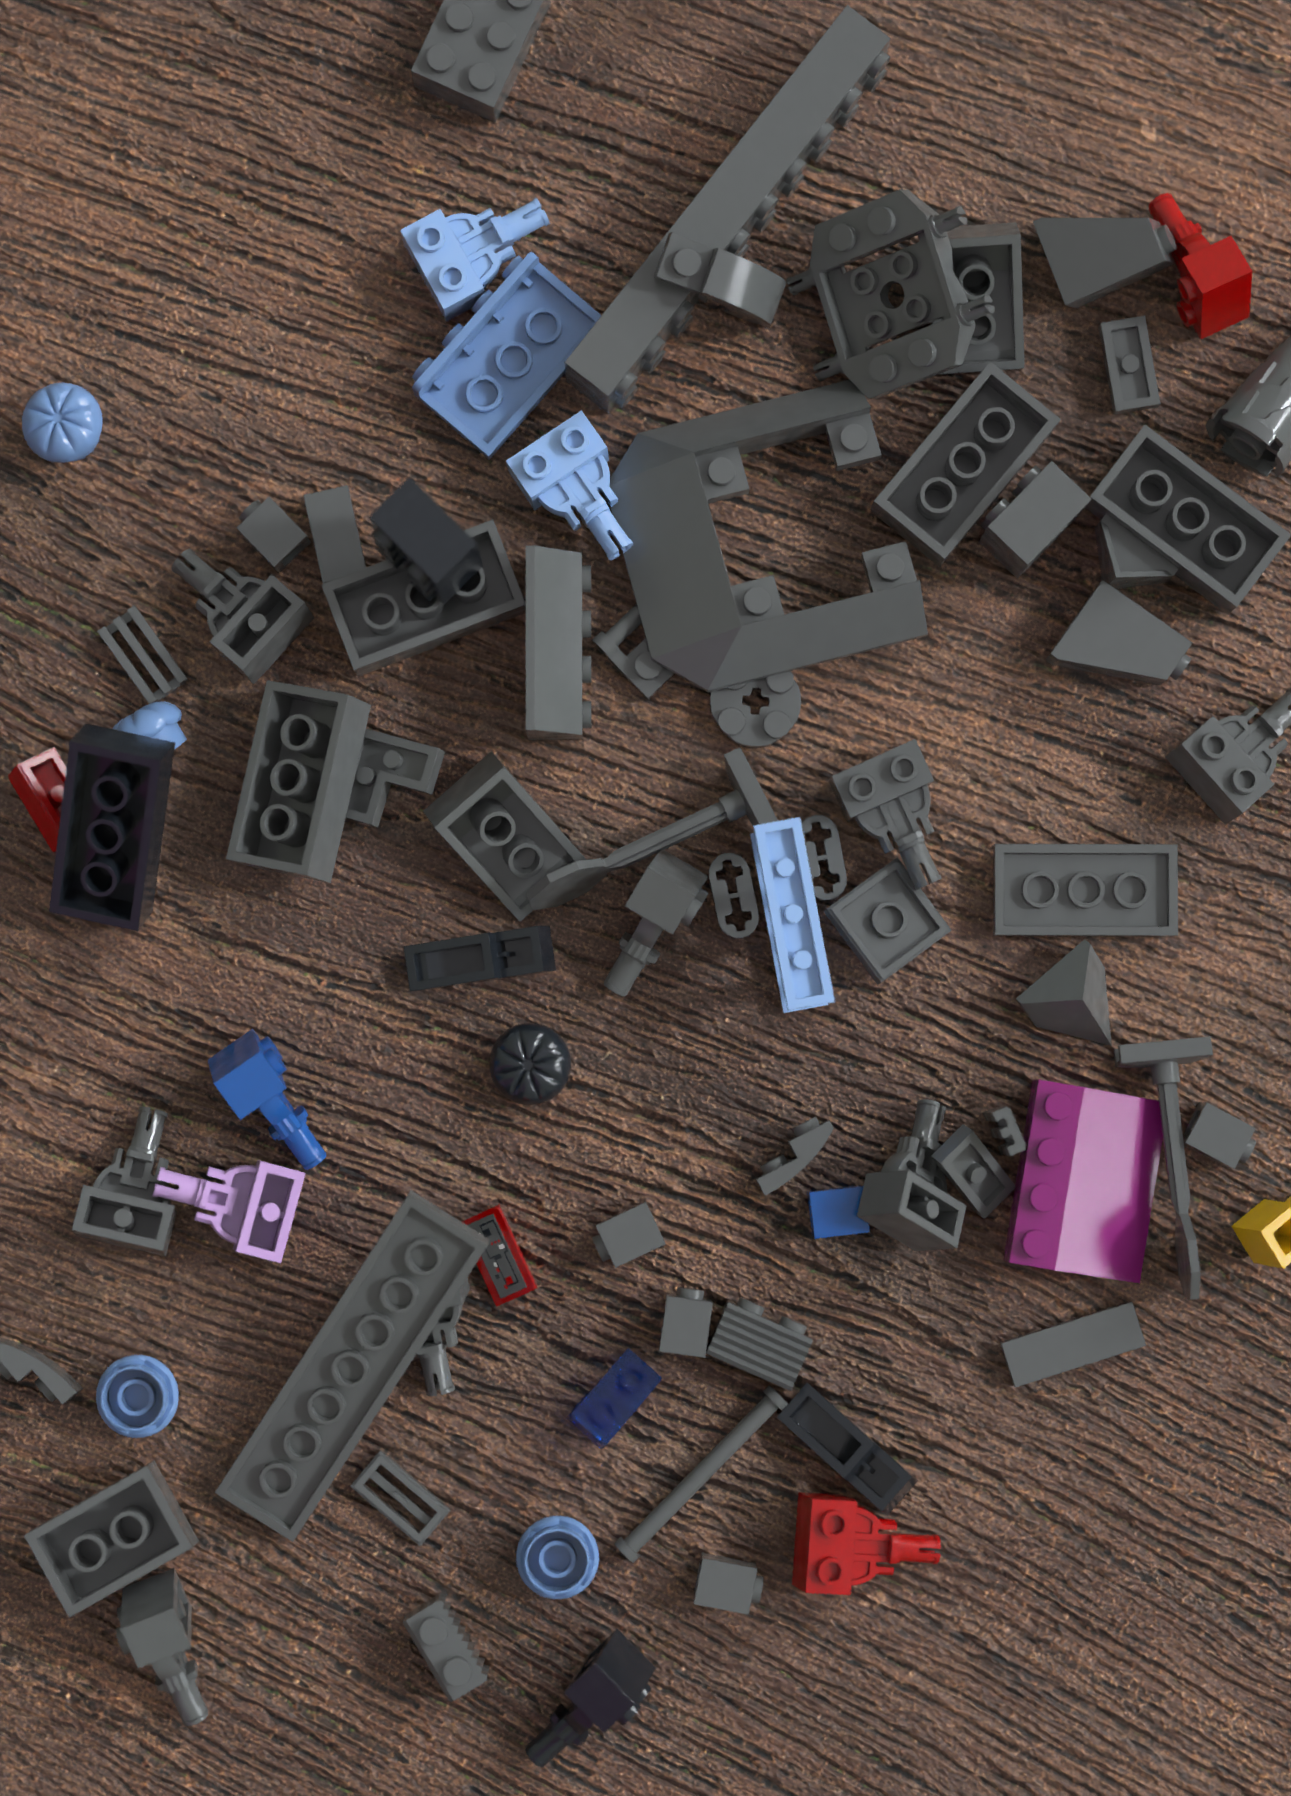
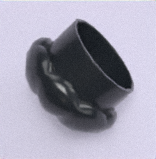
M538 1023L518 1024L503 1032L494 1043L489 1057L490 1075L496 1088L509 1100L522 1105L542 1104L556 1097L565 1087L571 1071L570 1052L561 1036L551 1028Z

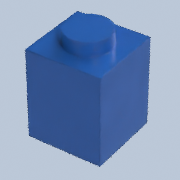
M862 1185L807 1191L811 1231L814 1239L870 1232L869 1223L857 1217L863 1191Z

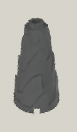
M1291 335L1246 378L1223 406L1213 412L1206 424V430L1212 442H1214L1219 433L1225 438L1226 442L1220 449L1224 454L1244 468L1267 477L1274 467L1275 477L1280 476L1291 461Z

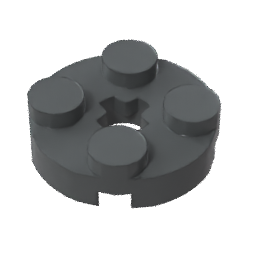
M791 671L711 691L710 696L711 715L720 731L735 744L747 748L767 747L785 737L795 725L801 709L800 689ZM752 690H760L761 697L768 698L769 705L761 707L759 714L756 715L750 713V706L743 705L742 698L749 697Z

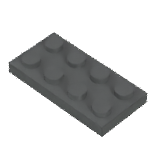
M994 844L993 936H1178V844Z

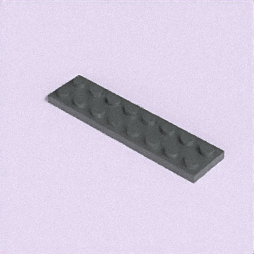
M410 1190L215 1493L293 1542L485 1251L490 1240Z

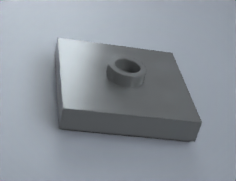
M898 857L823 911L877 985L952 931L922 889L915 891L910 875Z

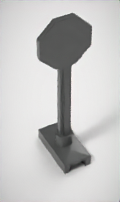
M741 747L724 754L725 769L734 791L719 797V802L615 850L605 859L597 858L575 861L547 874L526 892L531 909L553 908L586 894L605 878L607 873L633 865L724 821L731 823L746 815L752 826L778 821Z
M1211 1036L1119 1045L1118 1049L1113 1050L1115 1068L1151 1067L1153 1086H1157L1170 1200L1176 1213L1175 1251L1178 1276L1185 1301L1197 1300L1200 1298V1265L1197 1240L1190 1215L1188 1214L1190 1192L1177 1084L1181 1083L1178 1065L1205 1060L1212 1056Z

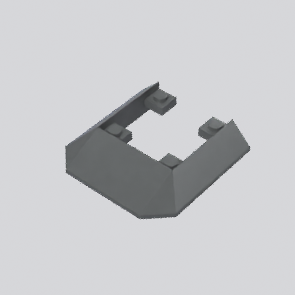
M850 379L637 433L610 478V488L618 498V502L614 506H610V509L623 531L634 543L629 550L623 553V557L653 662L702 690L711 692L928 635L921 583L916 578L906 541L862 552L861 560L871 593L785 615L774 575L732 586L730 584L709 504L749 494L750 488L740 455L826 433L836 471L881 459L880 447L870 416L871 406L865 395Z

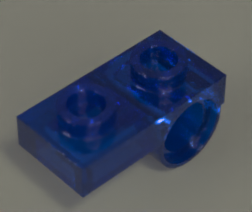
M628 1348L567 1416V1419L595 1445L603 1449L663 1378Z

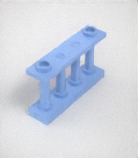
M800 817L754 825V833L750 834L783 1013L829 1005L828 1003L835 1001Z

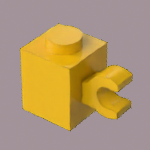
M1291 1196L1285 1202L1263 1199L1231 1226L1253 1263L1284 1269L1291 1263Z

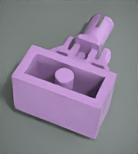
M257 1160L256 1166L239 1165L226 1171L208 1167L206 1176L221 1179L223 1182L219 1184L160 1167L157 1180L176 1184L178 1188L174 1189L155 1184L152 1196L213 1211V1215L196 1211L194 1221L210 1224L221 1238L234 1244L233 1250L236 1252L281 1263L306 1173Z

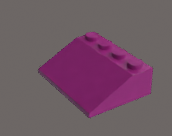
M1039 1079L1032 1080L1023 1134L1026 1147L1020 1153L1016 1188L1014 1190L1003 1260L1014 1264L1140 1284L1163 1140L1159 1101Z

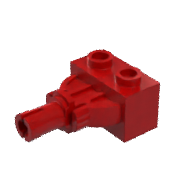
M1164 193L1154 198L1149 203L1148 210L1153 219L1160 222L1161 226L1165 224L1168 226L1176 243L1177 249L1171 252L1181 278L1177 279L1180 301L1176 303L1184 325L1186 327L1192 325L1199 338L1203 339L1249 318L1253 271L1233 237L1229 236L1210 245L1208 240L1202 235V228L1199 223L1194 224L1192 221L1185 219L1172 194Z
M798 1492L792 1585L805 1593L851 1595V1586L863 1584L876 1575L894 1574V1567L889 1564H876L877 1562H887L890 1564L900 1562L938 1564L940 1553L920 1548L941 1549V1540L938 1534L917 1535L878 1531L880 1529L897 1530V1522L894 1519H879L870 1510L858 1506L856 1500L843 1494Z

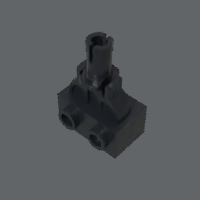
M618 1629L612 1632L585 1658L564 1691L572 1703L566 1708L563 1704L555 1707L550 1715V1724L527 1744L525 1748L526 1754L535 1765L544 1767L569 1744L581 1746L589 1736L588 1729L594 1724L604 1733L616 1721L621 1726H624L640 1710L641 1705L639 1703L652 1689L647 1683L656 1667Z

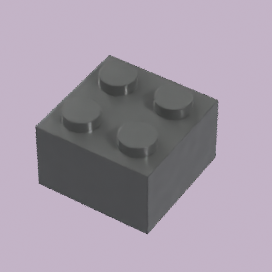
M1052 461L1043 470L1035 465L1021 479L1012 492L1016 498L1011 503L1003 498L989 512L984 522L980 525L985 532L980 538L979 543L1017 579L1066 530L1092 500Z

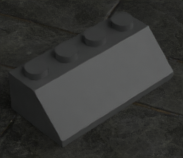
M526 545V733L528 740H583V728H592L591 701H583V683H591V656H582V638H591V610H582V593H591V565H582V553L535 545Z

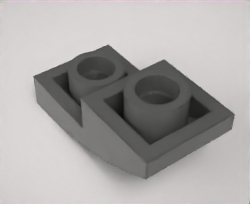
M813 1117L792 1128L796 1137L788 1140L787 1143L795 1158L787 1161L785 1155L782 1154L761 1165L760 1169L763 1175L755 1178L764 1196L791 1180L818 1154L834 1129L830 1120L820 1124L817 1117Z
M4 1338L0 1339V1374L9 1380L13 1376L19 1382L34 1372L39 1377L35 1384L43 1395L51 1402L58 1399L62 1405L84 1389L70 1374L45 1355L18 1342Z

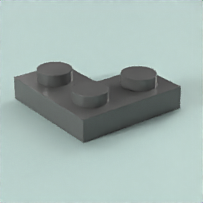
M366 729L345 819L378 827L391 784L432 795L445 751L433 746Z

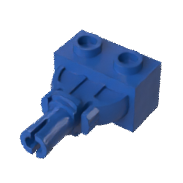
M252 1029L207 1060L213 1083L240 1120L259 1108L266 1119L272 1124L269 1126L268 1131L273 1140H283L305 1170H309L322 1162L327 1154L306 1124L307 1110L304 1106L294 1109L282 1092L286 1089L282 1073L287 1071V1068L281 1060L283 1059L281 1053L268 1036L261 1040Z

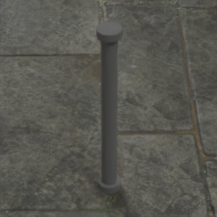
M770 1385L763 1391L766 1395L654 1510L625 1539L620 1537L614 1543L632 1563L640 1557L638 1551L779 1408L783 1411L788 1405L784 1398Z

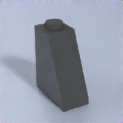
M1039 218L1033 221L1065 306L1076 309L1176 264L1171 252L1177 248L1170 229L1166 224L1161 226L1160 222L1151 218Z
M1102 580L1045 660L1055 666L1161 685L1169 676L1177 680L1192 659L1185 653L1193 642Z

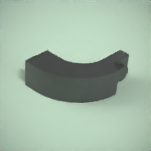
M674 232L668 234L653 276L711 299L725 306V313L764 328L771 327L786 285V281L779 275L754 262L721 248H712Z

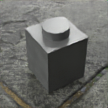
M270 497L263 503L259 500L254 501L239 516L242 523L236 528L241 536L278 574L311 543L302 529Z
M1199 1102L1183 1132L1184 1146L1225 1168L1235 1169L1237 1163L1244 1165L1253 1152L1256 1141L1251 1137L1256 1128L1208 1102Z
M646 1201L596 1224L599 1234L592 1237L602 1261L605 1262L611 1259L615 1268L666 1244Z
M677 1287L676 1295L666 1294L659 1352L705 1358L713 1302L712 1300L703 1299L704 1290Z
M701 1552L693 1602L695 1605L749 1615L751 1603H760L764 1576L756 1575L757 1566L755 1562Z

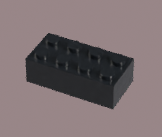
M87 723L70 740L49 912L134 931L140 930L153 912L175 742Z

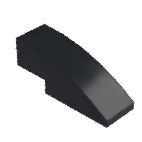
M532 926L404 946L410 992L556 971L550 926Z
M808 1383L804 1385L777 1416L782 1423L886 1515L891 1513L918 1481Z

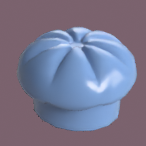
M53 383L35 392L27 402L22 416V431L26 443L35 454L51 462L64 463L85 458L95 449L102 431V412L97 400L86 389L71 383Z
M166 701L145 705L121 719L112 728L175 742V749L187 740L177 724L182 717L181 710L176 705Z
M129 1355L113 1362L103 1372L96 1390L97 1408L105 1424L116 1433L130 1438H145L160 1432L174 1417L179 1402L178 1385L172 1372L161 1361L147 1355Z
M549 1516L536 1521L524 1532L517 1546L516 1564L521 1579L534 1593L548 1599H567L581 1593L592 1582L599 1565V1550L594 1536L581 1522L566 1516Z

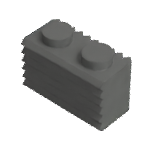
M743 1297L739 1298L737 1304L727 1301L707 1345L706 1354L791 1391L813 1342L811 1337L804 1335L807 1326L783 1315L779 1323L762 1316L765 1307Z
M440 1593L408 1612L404 1616L402 1623L449 1702H453L486 1682L490 1666L484 1665L485 1658L479 1657L480 1650L474 1649L475 1642L469 1641L471 1634L464 1633L466 1626L460 1625L461 1618L455 1617L456 1610L450 1609L452 1602L446 1601L447 1594Z

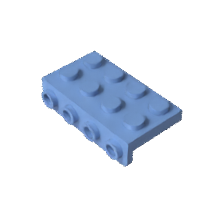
M533 252L528 253L524 259L517 256L510 262L502 273V277L505 279L504 282L494 293L491 290H487L481 295L472 308L475 315L464 327L460 323L454 326L442 342L445 349L434 361L430 357L423 361L412 376V379L416 381L412 386L414 396L489 460L565 374V361L601 317L596 310L539 262V257Z

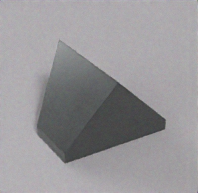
M1107 514L1104 515L1094 528L1101 578L1115 589L1167 583L1179 569Z
M1084 939L1019 995L1016 1000L1029 1020L1038 1028L1112 1046L1105 967L1091 944Z

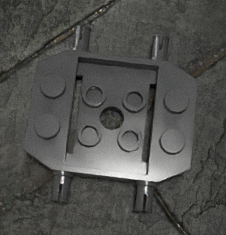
M899 189L815 225L810 267L802 273L788 277L787 285H793L788 287L792 295H797L812 287H817L837 351L835 356L819 363H814L813 371H821L815 373L819 381H824L829 377L843 373L868 399H877L963 365L976 327L974 320L994 313L995 307L994 305H987L993 303L991 297L987 294L968 302L966 293L953 272L952 247L947 231L967 224V217H959L966 214L961 206L938 214L909 190ZM918 235L920 241L851 271L846 272L844 266ZM896 282L903 287L905 295L902 304L897 308L891 305L888 298L889 289ZM941 318L944 319L943 321H940L938 323H935L933 325H930L928 327H925L923 329H920L918 331H915L913 333H910L908 335H905L903 337H900L898 339H895L873 349L869 348L871 346H874L876 344H879L881 342H884L886 340H889L891 338H894L896 336H899L901 334H904L906 332H909L911 330H914L916 328H919Z

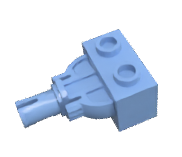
M537 198L503 217H494L491 208L477 215L458 213L447 217L444 216L441 209H438L400 230L407 251L446 321L473 308L476 301L485 292L484 288L497 276L501 264L516 257L512 247L514 242L542 226L550 224L544 209L541 210L542 206Z
M582 410L506 460L511 477L534 510L543 506L549 512L565 517L572 529L576 531L581 528V524L573 513V510H575L583 524L590 529L609 560L620 556L619 549L610 536L614 538L623 553L633 546L634 543L628 538L610 512L607 503L599 494H603L611 507L618 502L617 496L610 488L607 446Z

